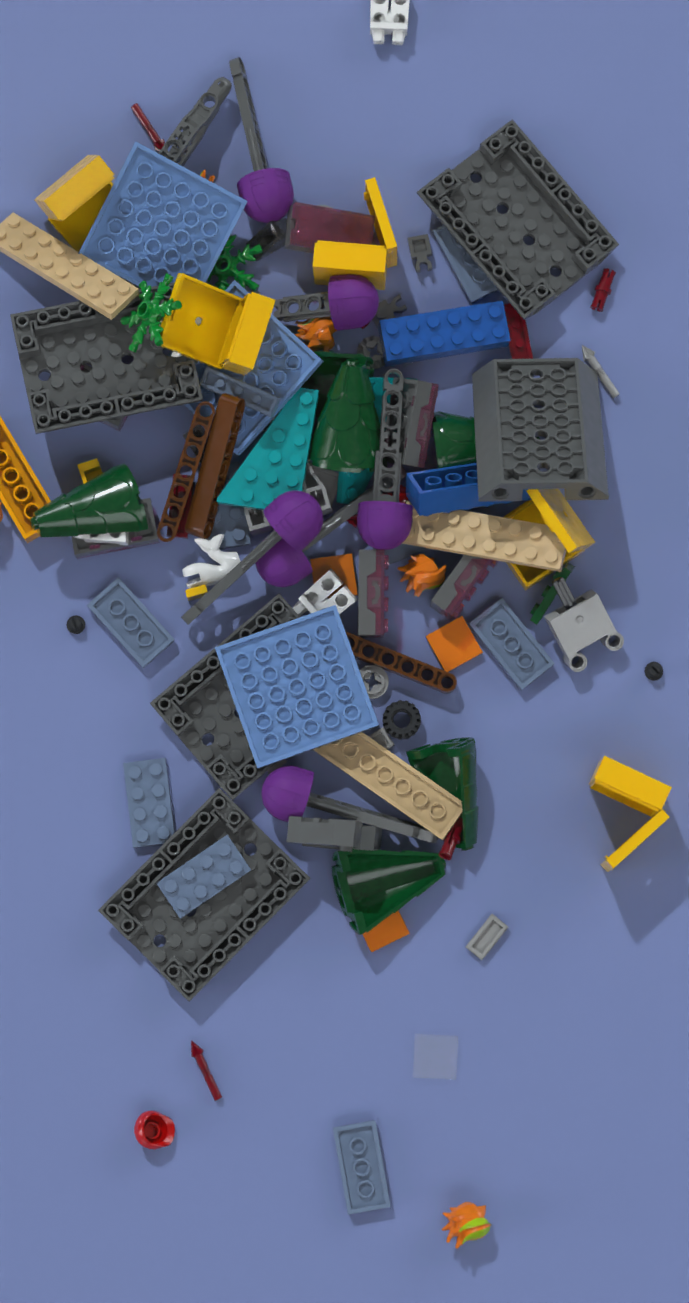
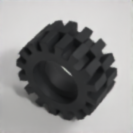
M398 700L387 706L383 714V727L393 738H398L399 740L408 739L415 735L420 727L421 715L419 710L409 701ZM405 712L409 715L410 723L407 727L399 728L394 724L393 718L396 713Z

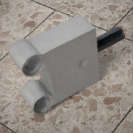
M563 577L556 578L552 584L563 606L547 614L544 618L564 654V663L571 670L580 672L587 666V658L580 652L581 649L600 639L601 643L609 650L617 651L622 648L624 638L616 631L596 592L591 589L574 599ZM615 635V640L612 643H608L609 638ZM579 656L578 662L572 664V659Z

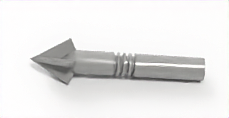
M582 345L584 361H588L593 370L596 371L611 397H617L620 393L604 370H602L603 368L594 356L595 352Z

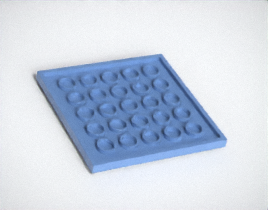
M135 141L78 254H83L112 273L137 286L143 280L147 282L148 286H158L159 282H163L166 273L173 276L170 283L176 281L178 273L186 274L206 283L247 201Z
M235 280L225 290L241 298L249 293ZM272 313L254 368L245 376L223 368L216 369L194 360L199 383L208 366L281 398L274 417L324 362ZM200 387L203 401L184 404L193 414L198 404L204 401L212 403L216 410L221 395ZM203 405L200 408V414L203 417L211 415L212 409L209 405ZM245 406L234 452L240 456L273 418Z
M336 605L215 647L257 769L379 726Z

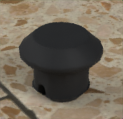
M75 615L67 620L66 625L69 632L79 634L85 629V621L82 617Z
M658 662L647 664L644 671L646 677L653 681L660 679L663 675L661 664Z

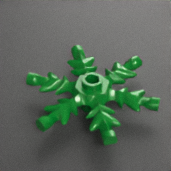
M230 235L207 280L210 282L212 275L218 276L219 281L214 286H218L217 288L225 291L226 287L230 286L226 280L232 276L235 281H239V284L244 289L247 286L256 292L259 285L250 280L254 275L243 274L245 270L238 271L236 266L239 262L246 264L245 260L255 261L256 259L253 255L263 252L262 247L258 244L250 249V245L247 244L242 253L239 249L237 256H232L229 250L234 247L231 243L235 240L236 235ZM228 263L227 268L223 270L222 265Z
M166 273L163 282H159L157 292L155 291L153 300L151 285L148 286L144 280L139 284L142 294L138 297L143 301L138 306L137 312L132 310L131 316L121 318V323L123 325L129 324V328L134 324L138 325L142 321L141 325L137 327L138 331L132 336L133 342L129 346V350L136 353L139 344H143L144 335H147L149 325L150 340H154L156 346L163 345V339L160 335L163 332V328L159 326L161 324L159 321L162 317H165V314L171 316V310H178L182 307L181 302H173V298L168 301L165 300L160 305L161 301L165 298L164 295L170 290L169 284L173 276Z

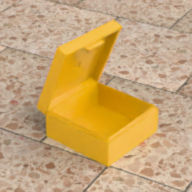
M87 155L34 199L48 217L47 219L71 248L78 252L113 186L111 181L114 179L113 175L115 174L99 155Z
M375 177L365 180L364 200H366L380 245L317 240L314 246L313 274L316 285H328L331 276L356 274L367 278L375 286L376 290H385L387 268L397 266V244Z
M178 273L170 299L173 298V302L180 301L182 307L178 310H171V316L165 314V317H163L160 326L163 328V332L160 333L163 339V345L161 346L216 369L223 368L245 376L254 368L276 300L255 292L248 293L241 298L186 274ZM197 317L201 318L200 325L195 323Z
M528 489L526 492L531 497V500L526 501L504 516V518L547 525L552 533L555 532L566 548L563 565L595 543L559 489ZM506 562L525 591L554 572L553 570Z
M604 756L594 771L589 782V788L652 817L609 857L607 855L604 857L605 861L600 865L609 872L669 818L662 808L672 787Z

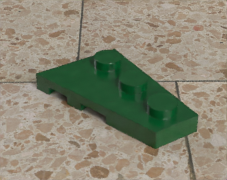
M568 562L561 572L556 571L553 579L563 577L566 581L575 566ZM547 585L541 595L544 597L541 604L536 603L530 612L533 615L530 621L536 625L540 622L557 595L553 585L552 587Z

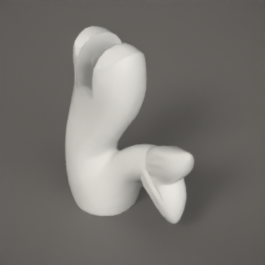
M224 534L216 535L211 540L203 538L194 539L200 548L220 565L194 563L183 568L184 577L198 573L200 575L199 578L186 583L188 589L201 585H206V587L216 585L241 562L237 552H224L219 549Z

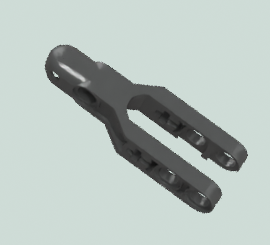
M220 77L213 82L208 91L200 97L193 109L183 117L159 151L160 155L175 163L182 158L178 164L184 166L201 142L208 126L217 115L219 107L231 90L232 84L227 78ZM213 101L215 105L213 107H206L205 103ZM173 145L170 151L168 152L169 146Z

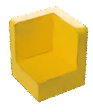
M97 458L77 465L83 484L103 473Z

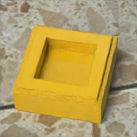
M206 585L186 589L185 592L188 601L202 598L208 591Z

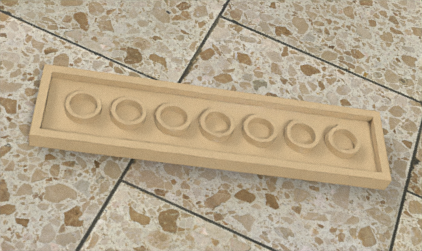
M14 212L0 223V252L112 320L139 295V288L83 254H78V251Z
M406 501V504L413 506L410 501ZM413 507L411 531L402 543L559 572L562 570L566 554V548L555 532L552 533L547 525L463 510L419 516Z
M363 732L312 749L442 841L462 814L461 800Z

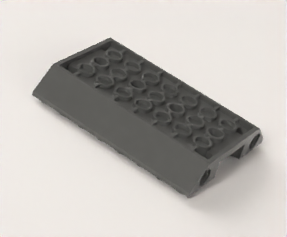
M513 119L480 144L479 149L452 170L450 168L446 169L417 191L419 197L523 320L541 311L596 268L619 246V243ZM477 174L481 177V181L478 183L472 182L470 176ZM504 205L508 212L500 214L496 207ZM526 236L532 237L534 244L526 245L523 238ZM558 268L561 275L558 277L552 276L550 269Z
M175 282L169 284L170 290L164 295L165 298L161 301L160 305L165 300L168 301L170 299ZM153 286L151 289L153 293L152 300L155 297V291L157 292L158 286ZM138 296L112 320L82 301L10 314L36 434L203 401L194 360L184 355L181 357L164 355L163 350L165 348L156 346L154 340H150V325L147 328V335H144L143 344H139L136 353L128 349L133 342L132 336L138 331L137 327L141 325L142 321L138 325L134 324L129 328V324L123 325L121 323V318L131 316L132 310L137 312L138 306L143 301ZM129 355L134 360L131 364H124L122 358ZM83 364H90L92 370L85 373L80 370V367ZM42 372H48L51 377L47 381H42L39 379V375Z
M578 358L493 359L472 374L479 501H522L523 489H564L565 500H609L598 375L595 370ZM539 375L540 378H534L532 376ZM540 405L543 408L537 409L534 406ZM542 436L545 437V439L539 440L537 439V437ZM540 468H546L548 471L542 472V471H539L538 469H540Z
M279 593L218 646L300 618V616ZM215 648L150 702L156 712L232 800L276 764L273 763L257 769L240 718L235 716L236 706ZM205 734H212L214 736V743L207 746L203 744L202 738Z
M219 788L98 911L190 1001L311 878ZM228 835L251 871L198 906L194 916L189 917L185 915L180 919L156 883ZM249 843H253L257 847L256 853L252 856L247 855L244 851L245 846ZM157 935L165 936L166 944L163 947H157L154 944V938Z

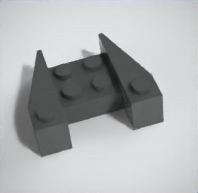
M289 816L286 842L301 843L302 846L336 849L345 852H352V849L374 851L381 848L382 828L362 825V822L354 820H328Z

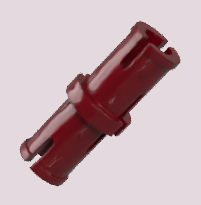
M608 268L603 269L599 285L595 287L596 293L590 306L593 310L597 308L598 312H603L607 296L612 291L610 289L616 275L614 270H611L609 273L610 269Z
M460 817L445 836V841L439 852V856L445 860L452 859L456 845L461 841L460 835L463 830V819Z

